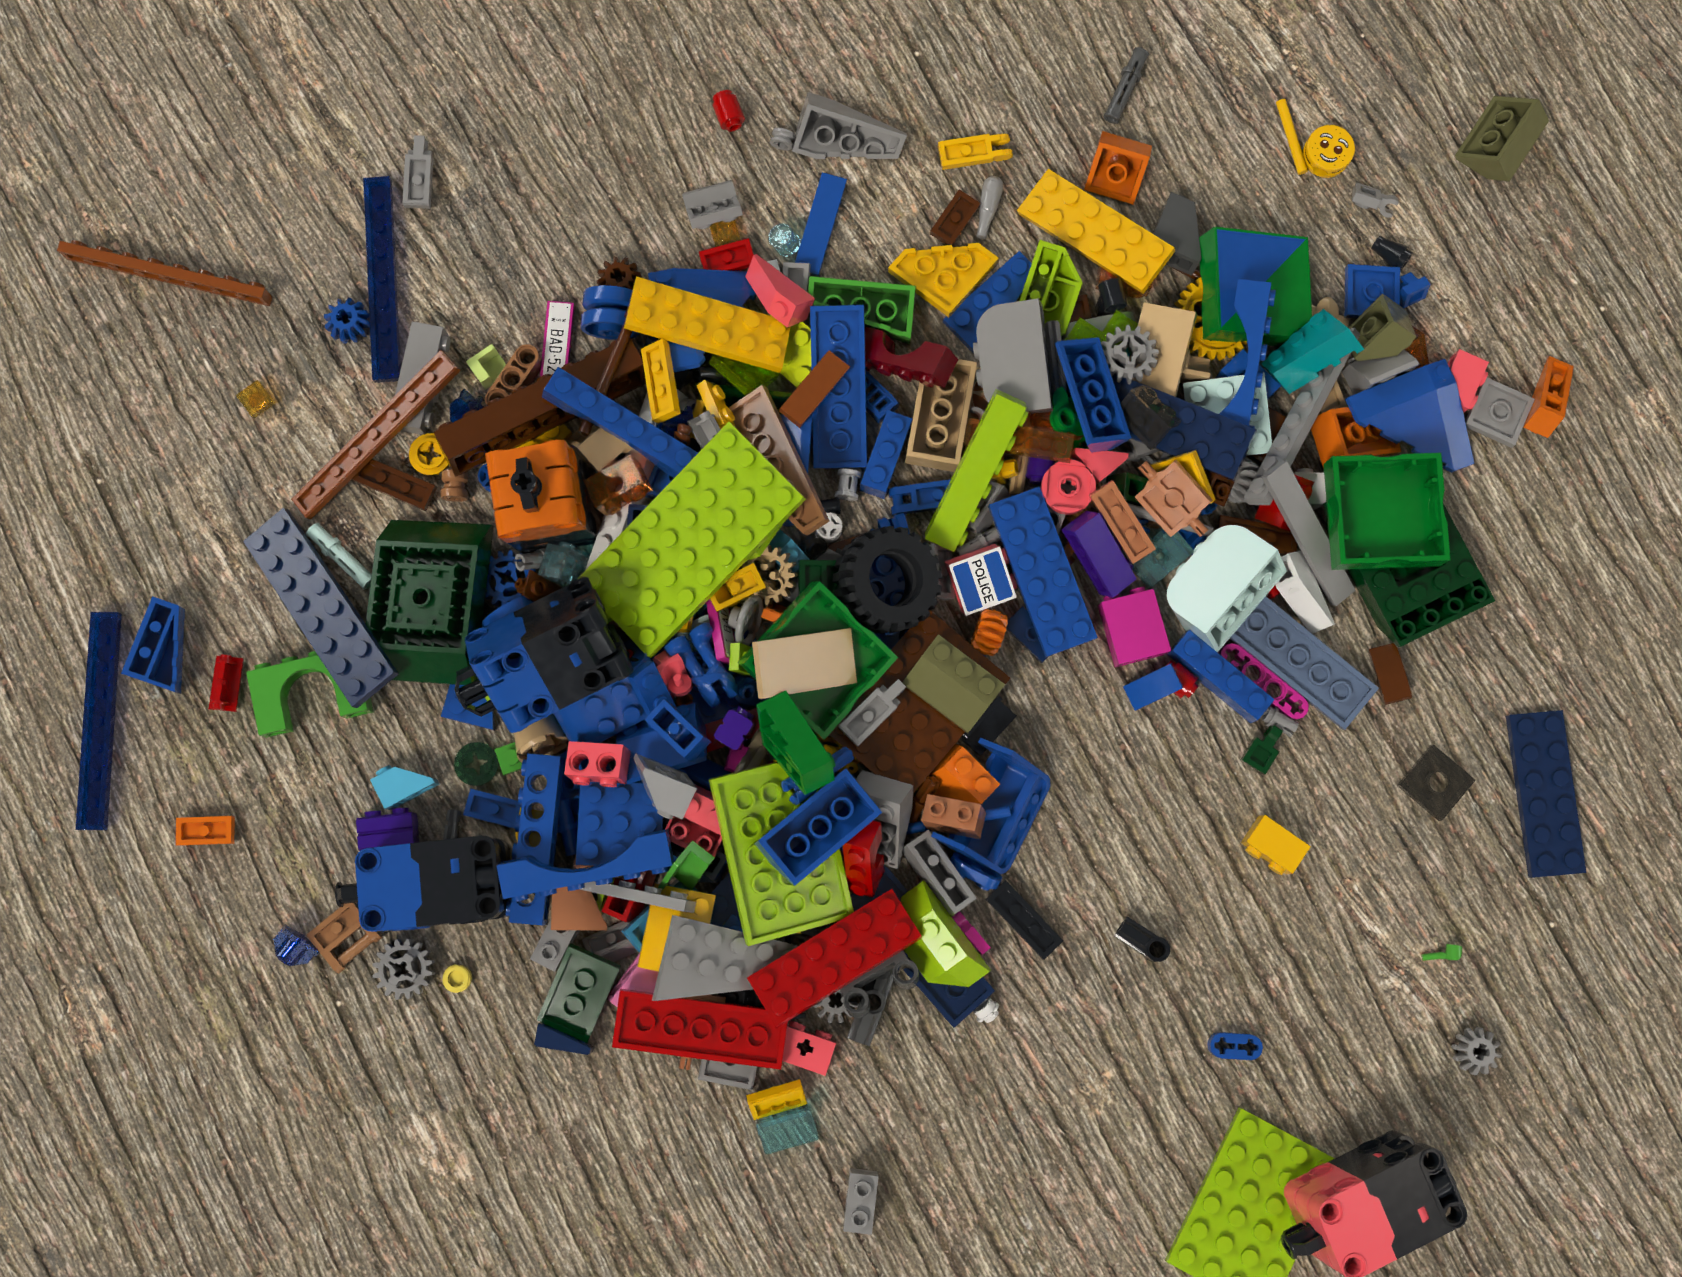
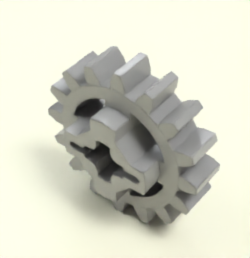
M1126 325L1125 331H1121L1119 327H1116L1115 335L1107 333L1106 341L1101 343L1111 376L1117 375L1118 383L1121 382L1122 378H1126L1127 383L1131 384L1132 378L1135 377L1141 382L1143 373L1150 376L1151 367H1156L1157 360L1155 358L1158 357L1159 353L1158 349H1153L1156 346V340L1149 341L1150 332L1147 331L1141 334L1139 326H1137L1135 331H1131L1130 325ZM1127 347H1128V352L1130 353V356H1131V361H1129V356H1127V352H1126Z
M410 938L406 939L404 945L401 939L395 940V947L390 943L385 944L384 947L387 952H377L376 955L381 960L372 964L373 967L378 968V972L372 975L373 978H380L381 980L377 988L386 987V996H390L395 992L396 1000L401 999L403 993L407 999L413 998V991L418 995L422 994L423 989L421 986H430L431 984L427 976L435 975L434 971L429 970V966L434 964L435 961L427 960L426 958L431 951H421L423 945L421 942H417L412 946L413 941ZM400 950H408L402 958L393 955ZM418 959L421 963V971L418 970ZM407 963L406 970L409 972L407 974H400L402 969L399 965ZM386 967L389 968L390 978L387 976ZM405 980L415 983L408 988L400 987Z

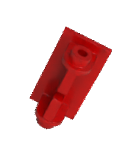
M224 654L216 656L208 709L237 711L244 658Z

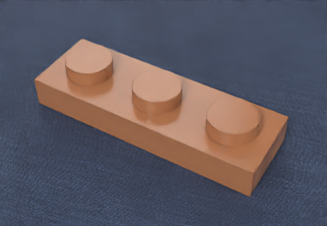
M1109 481L1089 494V497L1106 520L1108 527L1132 564L1156 550L1114 481Z

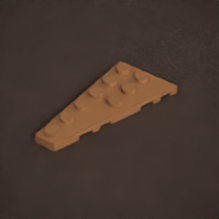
M759 386L729 407L735 416L733 422L735 427L806 498L788 519L803 534L808 536L830 521L767 387Z

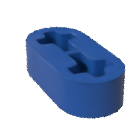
M1217 1032L1210 1036L1207 1043L1210 1053L1222 1059L1255 1060L1261 1055L1263 1050L1262 1042L1258 1037L1245 1033ZM1221 1037H1223V1042L1232 1043V1048H1223L1222 1053L1214 1046L1215 1042H1219ZM1248 1039H1250L1252 1044H1255V1050H1250L1249 1055H1247L1246 1050L1238 1049V1044H1247Z

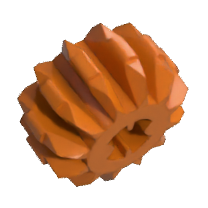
M994 609L982 611L975 626L971 645L983 655L994 656L998 653L1008 625L1007 615Z

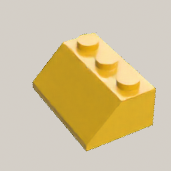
M654 883V887L658 888L660 884ZM666 886L661 891L662 895L670 896L671 891L688 894L687 900L696 902L694 913L650 905L637 967L659 972L672 915L710 924L716 895Z

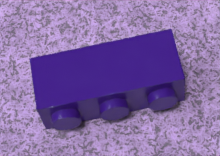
M1085 511L1061 530L1099 595L1113 598L1137 579L1132 571L1133 565L1123 556L1120 550L1121 546L1117 539L1111 535L1104 517L1097 512Z

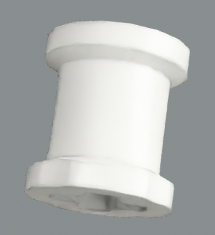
M839 469L838 491H835L834 497L848 501L858 500L856 490L858 479L861 478V472L853 469Z

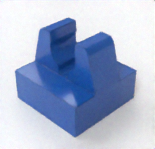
M1411 272L1401 276L1403 282L1400 283V306L1402 308H1406L1426 298L1431 284L1425 276L1417 279Z

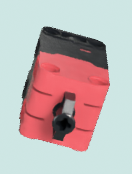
M1392 1130L1373 1140L1362 1143L1357 1148L1325 1164L1314 1167L1309 1172L1290 1180L1286 1184L1284 1196L1296 1225L1283 1231L1281 1242L1287 1254L1294 1260L1297 1259V1256L1313 1255L1345 1277H1364L1441 1236L1462 1227L1467 1220L1468 1214L1458 1191L1456 1181L1442 1152L1425 1143L1415 1144L1409 1136ZM1450 1207V1213L1448 1216H1446V1212Z

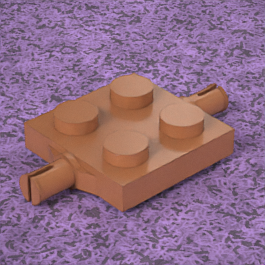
M1177 460L1173 461L1165 470L1156 472L1148 461L1139 466L1138 469L1149 481H1147L1145 488L1135 498L1170 537L1189 525L1199 537L1209 530L1198 517L1202 510L1213 500Z

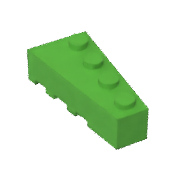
M809 277L808 293L815 298L812 306L864 305L865 327L882 330L890 338L910 344L916 286Z

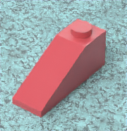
M753 255L745 277L766 311L787 328L807 320L810 306L813 305L815 298L759 255Z

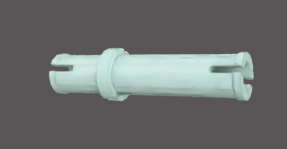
M320 523L313 524L307 530L306 535L322 549L321 552L325 556L332 558L363 590L370 587L372 574L341 545V541L337 537L333 538Z

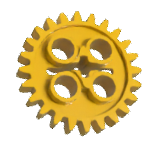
M1200 277L1195 280V284L1191 282L1186 286L1188 291L1183 290L1180 292L1179 295L1183 300H1177L1174 303L1178 308L1194 311V305H1197L1202 309L1203 282ZM1197 315L1195 324L1202 322L1201 316ZM1194 325L1189 350L1192 353L1197 349L1198 357L1202 358L1207 353V358L1210 361L1215 356L1221 361L1225 359L1226 355L1228 358L1235 356V351L1239 353L1244 349L1243 345L1248 344L1247 341L1236 343L1203 340V327L1196 328Z

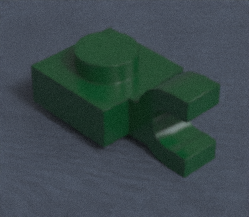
M1274 725L1269 726L1262 740L1257 737L1253 738L1240 760L1261 774L1266 775L1280 752L1273 748L1283 731Z

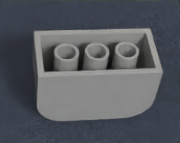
M1038 298L998 304L989 308L978 321L976 330L977 342L973 343L974 357L980 361L981 368L976 370L978 386L983 388L986 400L989 403L995 389H998L1024 401L1027 407L1025 411L1028 412V415L1051 412L1053 410L1051 401L1053 393L1043 304Z

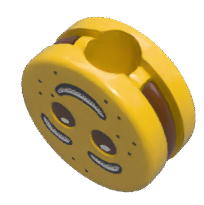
M1324 125L1314 130L1302 151L1307 169L1314 175L1323 178H1331L1341 174L1351 162L1355 153V144L1352 136L1345 129L1336 125Z

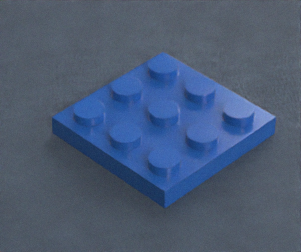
M590 782L588 786L580 785L576 865L596 866L605 863L625 851L640 834L663 830L664 817L659 815L657 809L652 805V801L647 795L643 783H617V787H604L600 785V782Z

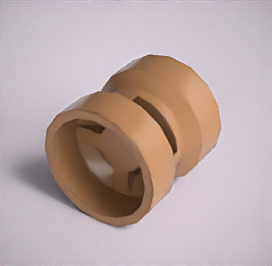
M452 470L442 471L441 480L445 484L441 489L440 498L445 501H467L468 491L465 489V484L469 481V473L466 472L455 477Z

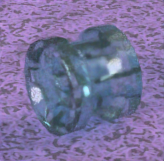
M782 223L777 224L770 230L768 235L769 243L780 255L787 257L798 251L800 238L790 226Z

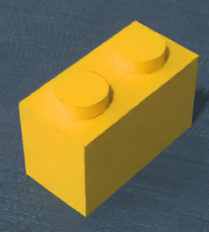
M1266 815L1257 817L1241 841L1247 847L1245 851L1256 859L1262 857L1269 862L1268 867L1279 875H1283V873L1293 874L1311 847Z

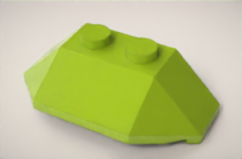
M1039 240L1019 300L1039 298L1043 304L1045 323L1058 321L1061 336L1067 332L1083 284L1065 247Z
M924 880L901 897V904L922 935V939L907 947L904 951L917 965L918 970L928 983L969 987L991 971Z

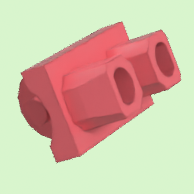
M664 650L653 658V662L672 699L675 696H685L691 691L693 683L678 653L674 656H669Z

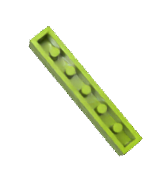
M995 389L925 531L926 540L952 552H955L958 545L962 547L968 535V532L965 530L969 522L974 523L979 514L980 508L977 506L981 498L986 499L991 490L992 484H989L993 474L998 475L1003 466L1004 460H1001L1005 450L1010 451L1016 440V436L1013 434L1017 426L1022 427L1026 421L1028 412L1025 411L1027 407L1024 401Z

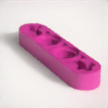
M1231 643L1220 649L1219 654L1225 659L1228 657L1225 652L1234 650L1236 652L1235 658L1239 662L1244 661V659L1248 661L1239 670L1244 675H1246L1245 671L1248 666L1256 667L1259 670V678L1253 682L1266 693L1267 686L1270 683H1275L1280 687L1279 697L1274 698L1275 700L1271 704L1273 708H1279V712L1293 720L1301 719L1307 714L1309 705L1306 699L1241 646ZM1235 660L1230 662L1235 667L1240 665ZM1288 693L1290 696L1286 698V700H1288L1292 704L1298 702L1300 704L1298 706V709L1301 712H1295L1292 714L1290 712L1292 708L1291 705H1289L1287 702L1282 703V705H1280L1279 701L1284 699L1286 694Z

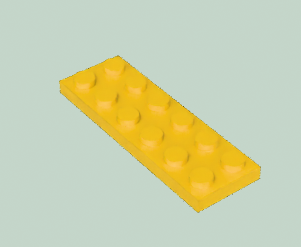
M1047 169L1017 209L1020 216L1117 278H1120L1142 294L1145 293L1175 253V247L1050 169Z
M637 276L624 324V329L659 339L663 338L666 341L778 373L783 368L791 326L787 328L773 316Z

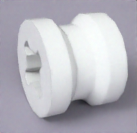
M826 513L830 522L817 529L816 535L821 541L832 543L841 536L842 521L836 514Z

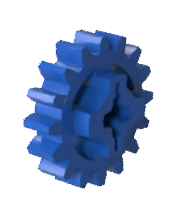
M509 550L507 556L502 551H498L497 559L490 556L491 563L489 564L485 598L488 600L493 597L492 604L494 606H497L500 602L504 605L523 596L517 593L507 597L509 593L517 591V588H515V583H505L499 576H511L515 582L520 578L522 571L517 570L515 562L522 561V559L516 560L513 550ZM508 563L507 566L498 568V566ZM536 569L524 570L526 578L528 576L529 570H532L537 573ZM491 577L495 578L496 581L495 591L491 586Z

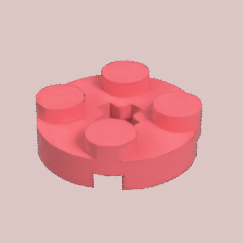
M1072 459L1061 460L1055 463L1046 471L1041 481V491L1047 507L1065 515L1083 511L1092 501L1089 494L1096 490V481L1093 474L1090 473L1083 463ZM1066 480L1071 481V485L1076 488L1070 494H1066L1065 490L1061 489V485H1064Z

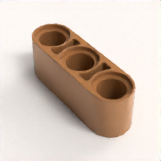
M524 344L515 351L485 396L486 405L495 398H504L511 395L520 386L527 387L531 385L541 370L542 361L534 346ZM526 356H535V359L532 363H523V359ZM512 377L520 378L517 385L510 386L508 382Z

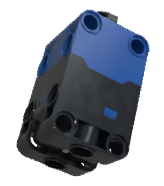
M588 577L578 578L569 585L485 627L470 632L465 637L470 665L456 672L454 689L464 709L480 717L497 710L509 732L516 733L632 674L634 668L629 658V652L614 625H607L608 619L605 614V607ZM474 675L478 677V679L459 688L460 682ZM487 696L490 698L489 701L477 707L471 705Z
M481 835L362 849L355 857L357 883L343 885L341 882H337L335 886L336 903L338 907H343L344 904L358 902L360 925L366 931L371 932L430 928V926L468 924L505 918L508 916H506V908L504 910V901L506 904L507 900L511 898L503 899L496 865L510 860L509 846L502 839Z

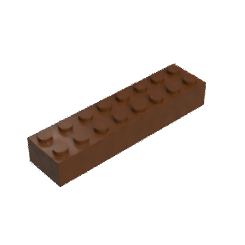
M631 338L627 343L605 395L611 400L646 384L643 360ZM617 340L601 351L595 350L585 356V359L577 363L570 362L565 364L561 369L596 390ZM551 374L539 377L535 383L527 387L520 386L507 397L491 400L486 407L478 411H468L463 415V418L455 422H446L440 425L438 430L434 431L439 447L455 477L486 463L485 454L487 452L517 448L557 426L578 418L542 398L543 390L552 377Z

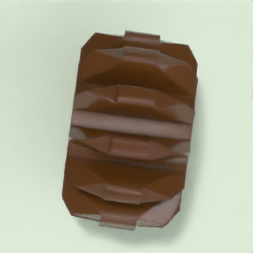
M614 256L613 264L604 261L605 269H598L597 272L598 276L601 277L597 280L598 286H618L633 290L636 276L642 278L641 272L637 271V264H629V260L626 257L619 262L618 258ZM622 277V282H617L616 278Z

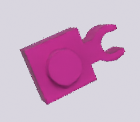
M960 911L952 916L953 920L979 954L983 955L991 948Z

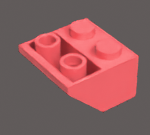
M694 784L697 790L683 820L674 816L673 819H669L665 829H668L670 842L686 849L693 840L715 857L723 841L712 792Z

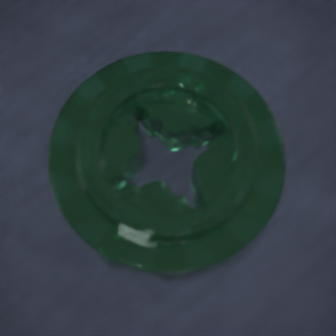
M472 742L463 746L458 751L454 761L455 772L459 779L468 785H484L491 781L498 771V758L494 750L487 744ZM474 753L478 760L487 761L484 765L480 766V775L475 768H466V766L474 762Z

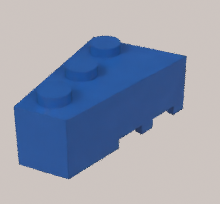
M152 596L121 674L181 694L185 623L184 608Z

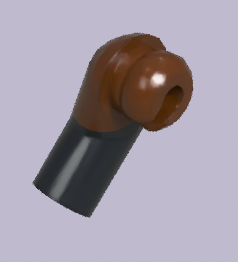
M682 423L678 424L677 432L674 431V438L699 453L701 451L699 443L695 438L689 436L692 431L691 426Z

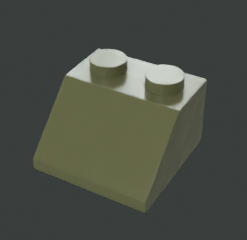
M1383 293L1348 327L1357 329L1360 333L1358 341L1364 348L1358 354L1352 351L1354 359L1357 361L1397 356L1402 350L1408 348L1417 337L1406 310Z

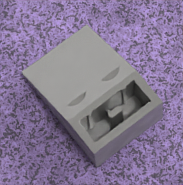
M862 770L856 781L882 811L873 820L881 822L882 841L877 854L883 855L884 865L898 869L912 811L913 785Z

